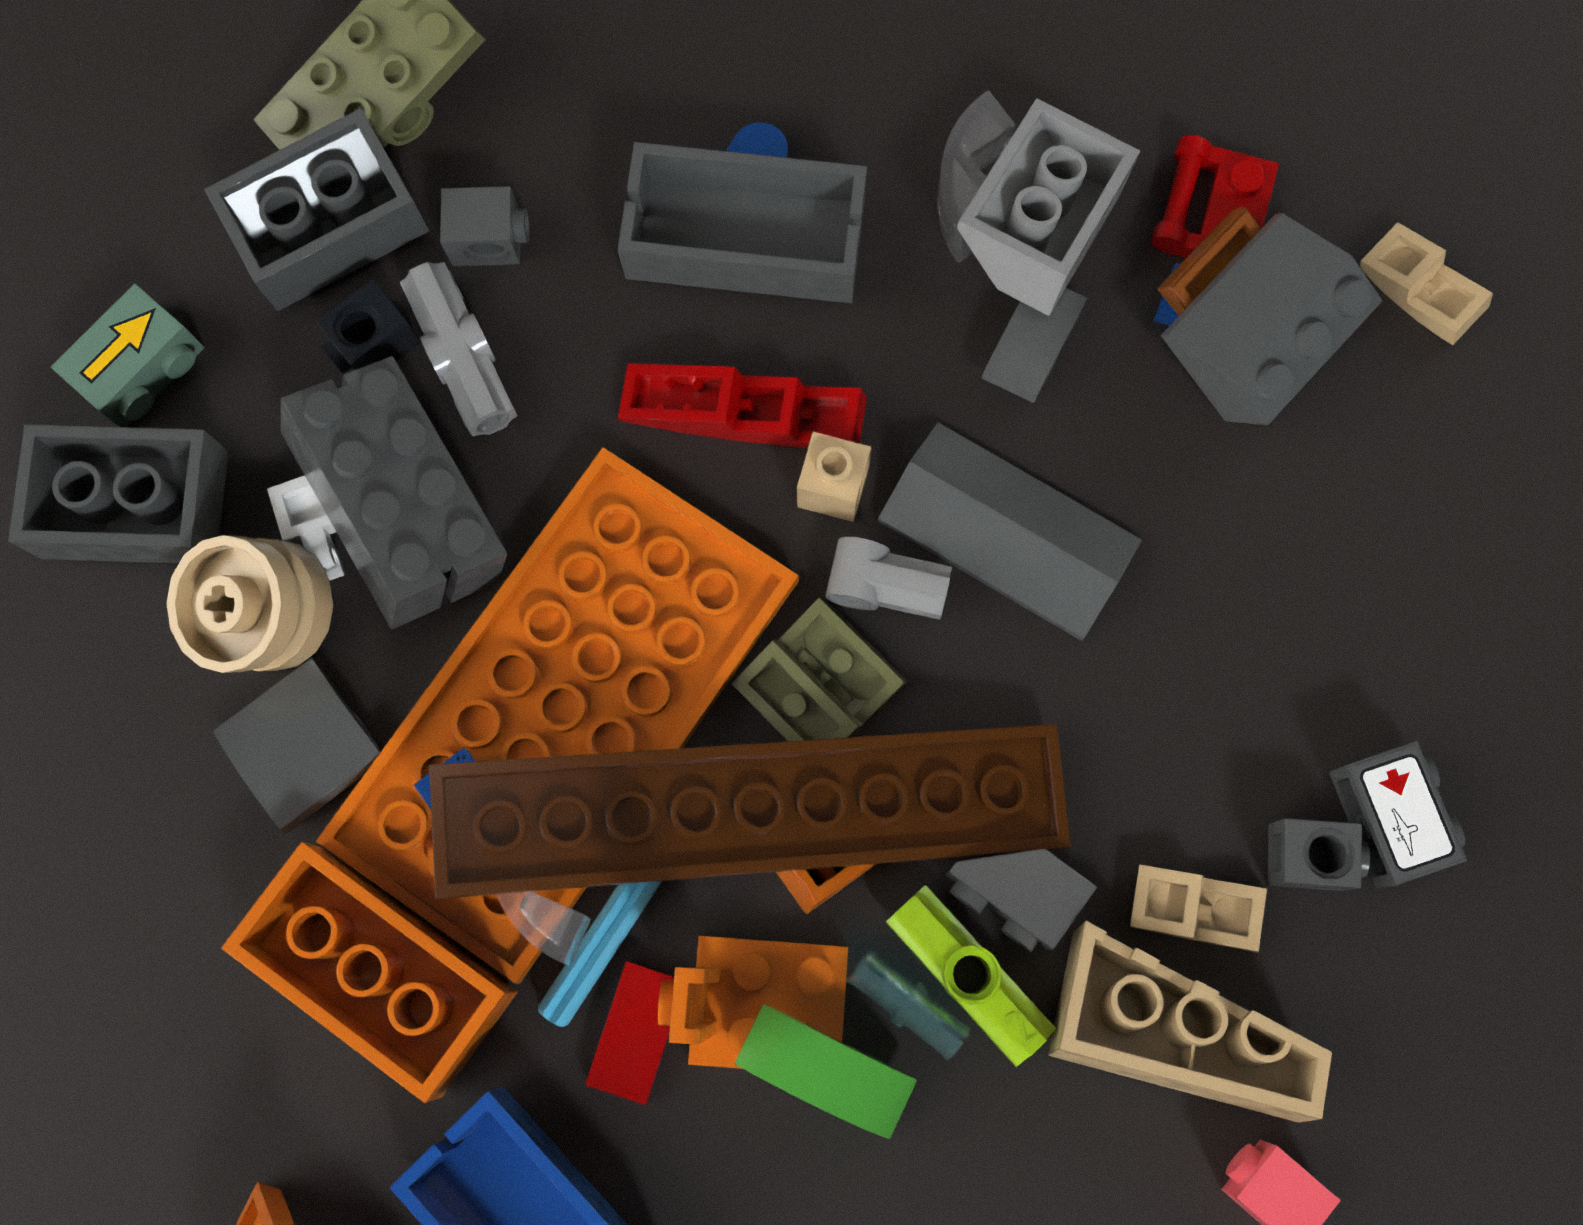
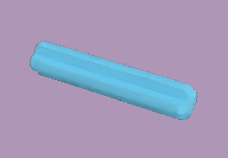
M662 881L621 884L616 887L538 1005V1012L545 1019L559 1027H564L570 1023Z

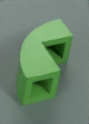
M764 1003L734 1063L753 1075L825 1112L887 1139L891 1138L917 1082V1079L866 1052L842 1043L785 1012Z

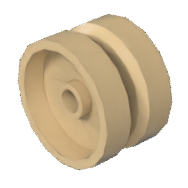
M230 535L202 540L183 555L171 577L166 603L170 630L182 652L200 667L221 673L245 672L249 670L278 671L299 666L317 652L329 631L333 611L330 580L319 560L300 544L279 539H252Z

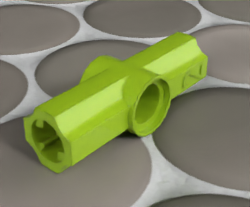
M924 885L886 921L888 926L941 983L945 992L959 1003L1015 1067L1032 1056L1056 1030V1027L1000 967L995 956L977 942L927 885ZM965 956L976 957L982 962L986 970L984 985L974 993L963 992L954 982V967Z

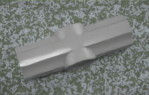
M426 262L410 269L409 274L400 281V284L424 334L420 339L442 384L448 385L464 425L468 428L472 437L482 434L491 435L506 428L508 423L518 415L492 363L496 361L490 345L474 313L469 314L463 301L464 298L451 271L448 270L445 262Z

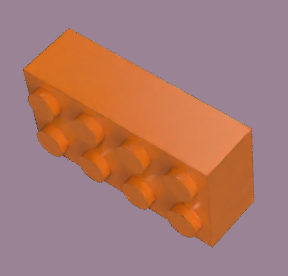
M305 842L299 844L221 947L226 953L423 1103H428L444 1096L518 993V991L327 849Z

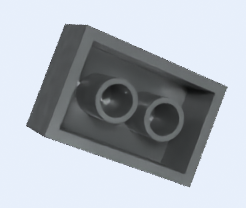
M24 425L8 542L40 559L179 563L183 555L202 540L220 536L229 451L205 430Z

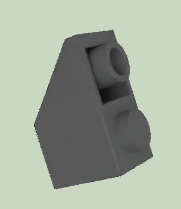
M1046 849L957 861L944 875L955 883L949 891L954 897L978 914H981L985 907L992 910L1006 921L1001 931L1031 953L1037 945L1044 950H1054L1097 888V886Z

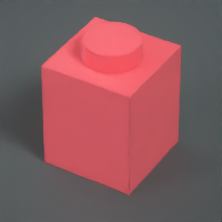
M1261 1139L1255 1147L1251 1144L1245 1145L1233 1157L1226 1169V1174L1230 1179L1221 1189L1261 1225H1322L1341 1201L1277 1145Z

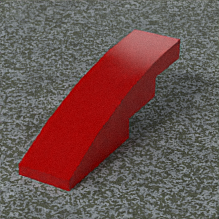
M627 364L618 419L624 423L685 434L787 447L808 448L813 432L860 444L867 396L861 388L805 386L798 377L743 376L736 367Z

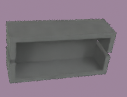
M634 142L627 185L629 201H625L617 250L625 279L852 304L865 204L867 166Z
M393 356L343 374L341 388L337 389L333 380L330 379L281 398L280 432L391 630L441 608L447 579L443 574L451 570L446 589V595L451 603L499 582L507 552Z

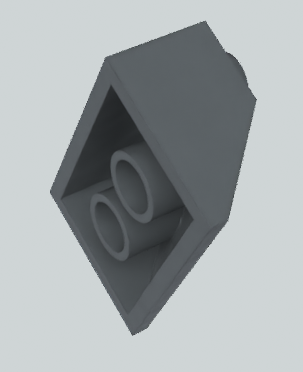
M361 108L204 189L254 283L277 311L288 307L429 232L412 197Z
M1278 213L1261 228L1161 334V337L1224 421L1269 425L1383 300L1352 255L1287 215Z

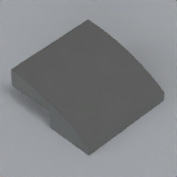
M313 658L307 660L213 730L214 735L246 785L277 827L285 834L289 833L363 777L381 752L362 720L347 706L323 667Z

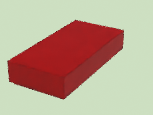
M626 961L585 1083L586 1086L643 1105L648 1103L670 1032V1026L658 1025L662 981H674V976Z

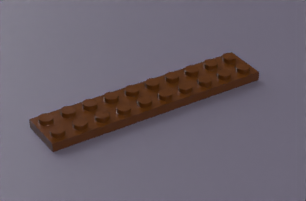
M1057 724L429 765L435 899L995 855L1039 849L1057 850L1071 848Z

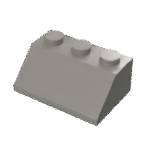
M1036 98L957 225L958 231L999 291L1050 316L1121 195L1140 150Z

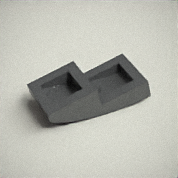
M1065 288L1050 316L1020 301L981 378L1034 403L1079 318L1087 297Z

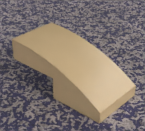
M1397 222L1360 261V268L1385 295L1416 321L1451 345H1454L1488 309L1493 293L1444 265L1445 249Z
M1139 864L1130 927L1258 953L1267 889L1203 878V875Z

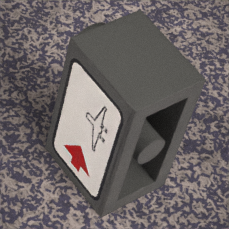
M1418 741L1329 772L1349 823L1362 824V840H1366L1370 848L1369 873L1375 888L1396 886L1467 861L1462 849L1465 845L1463 829L1455 815L1446 810L1437 789L1440 786L1438 769L1432 758L1427 753H1422Z

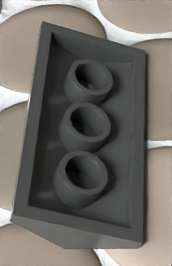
M939 422L908 463L878 517V522L1081 641L1087 635L1114 591L1142 541L1139 537Z

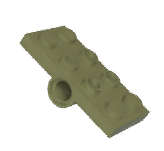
M362 0L253 120L280 150L361 108L383 148L388 143L395 146L408 144L418 138L432 121L434 109L429 100L486 39L450 0Z

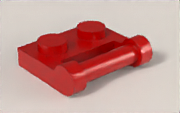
M1185 135L1180 137L1174 154V159L1178 162L1163 219L1154 226L1151 245L1159 251L1187 258L1233 209L1242 207L1248 210L1260 228H1262L1279 163L1212 146L1207 139L1201 136ZM1201 170L1214 174L1199 234L1188 232L1184 226L1198 174Z

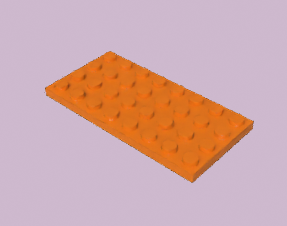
M603 447L316 842L513 983L520 984L587 887L435 899L431 809L416 790L414 784L430 773L429 765L444 763L464 747L471 752L477 762L684 748L799 582V575Z

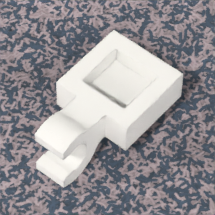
M305 475L268 488L267 491L282 540L300 545L303 544V547L319 560L329 580L344 576L345 571L341 558L330 536L336 530Z

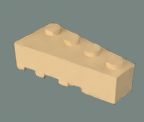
M1085 921L1073 932L1054 1023L1056 1030L1052 1033L1048 1056L1298 1123L1322 1119L1332 1057L1331 1051L1254 1010L1248 1011L1220 996L1219 991L1198 980L1192 981L1160 964L1159 959L1138 948L1132 949L1106 935L1107 932L1088 921Z

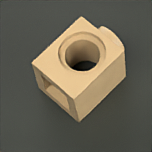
M813 432L797 485L798 508L854 522L869 471L871 447Z

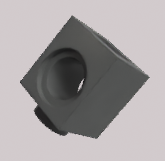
M511 186L441 188L440 243L452 266L520 264V243H528L530 237L529 216L526 208L518 207Z
M1286 818L1268 824V886L1335 891L1361 888V878L1367 876L1370 867V848L1368 842L1362 840V824ZM1314 839L1326 844L1331 852V865L1325 873L1317 870L1309 859V847Z

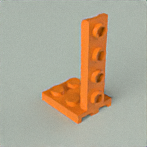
M699 936L696 968L675 967L674 981H662L658 1025L670 1026L669 1043L690 1044L688 1065L742 1069L734 1063L763 1003L785 1012L842 1042L848 947Z

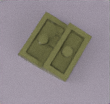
M819 597L779 640L771 641L731 684L787 741L853 737L908 681L825 598Z

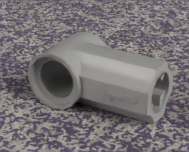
M841 537L838 539L826 590V599L853 609L870 611L876 610L880 606L940 620L950 582L951 566L892 554L885 545L864 538Z

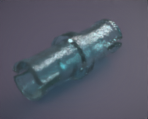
M869 949L855 966L857 969L850 973L846 981L850 985L853 984L890 1013L888 1021L894 1026L901 1028L905 1025L938 1051L945 1060L952 1058L964 1043L960 1040L961 1037L967 1038L971 1027L967 1023L961 1022L928 996L929 987L920 980L913 984L876 955L873 949Z

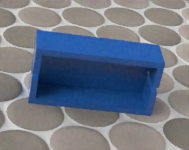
M503 1086L485 1093L444 1134L447 1137L446 1139L433 1144L389 1187L422 1225H628Z

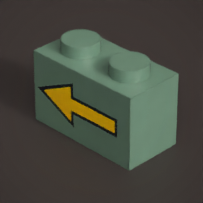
M134 283L51 368L119 427H127L132 421L143 417L151 409L155 397L173 379L182 377L192 368L196 356L205 347L181 323Z

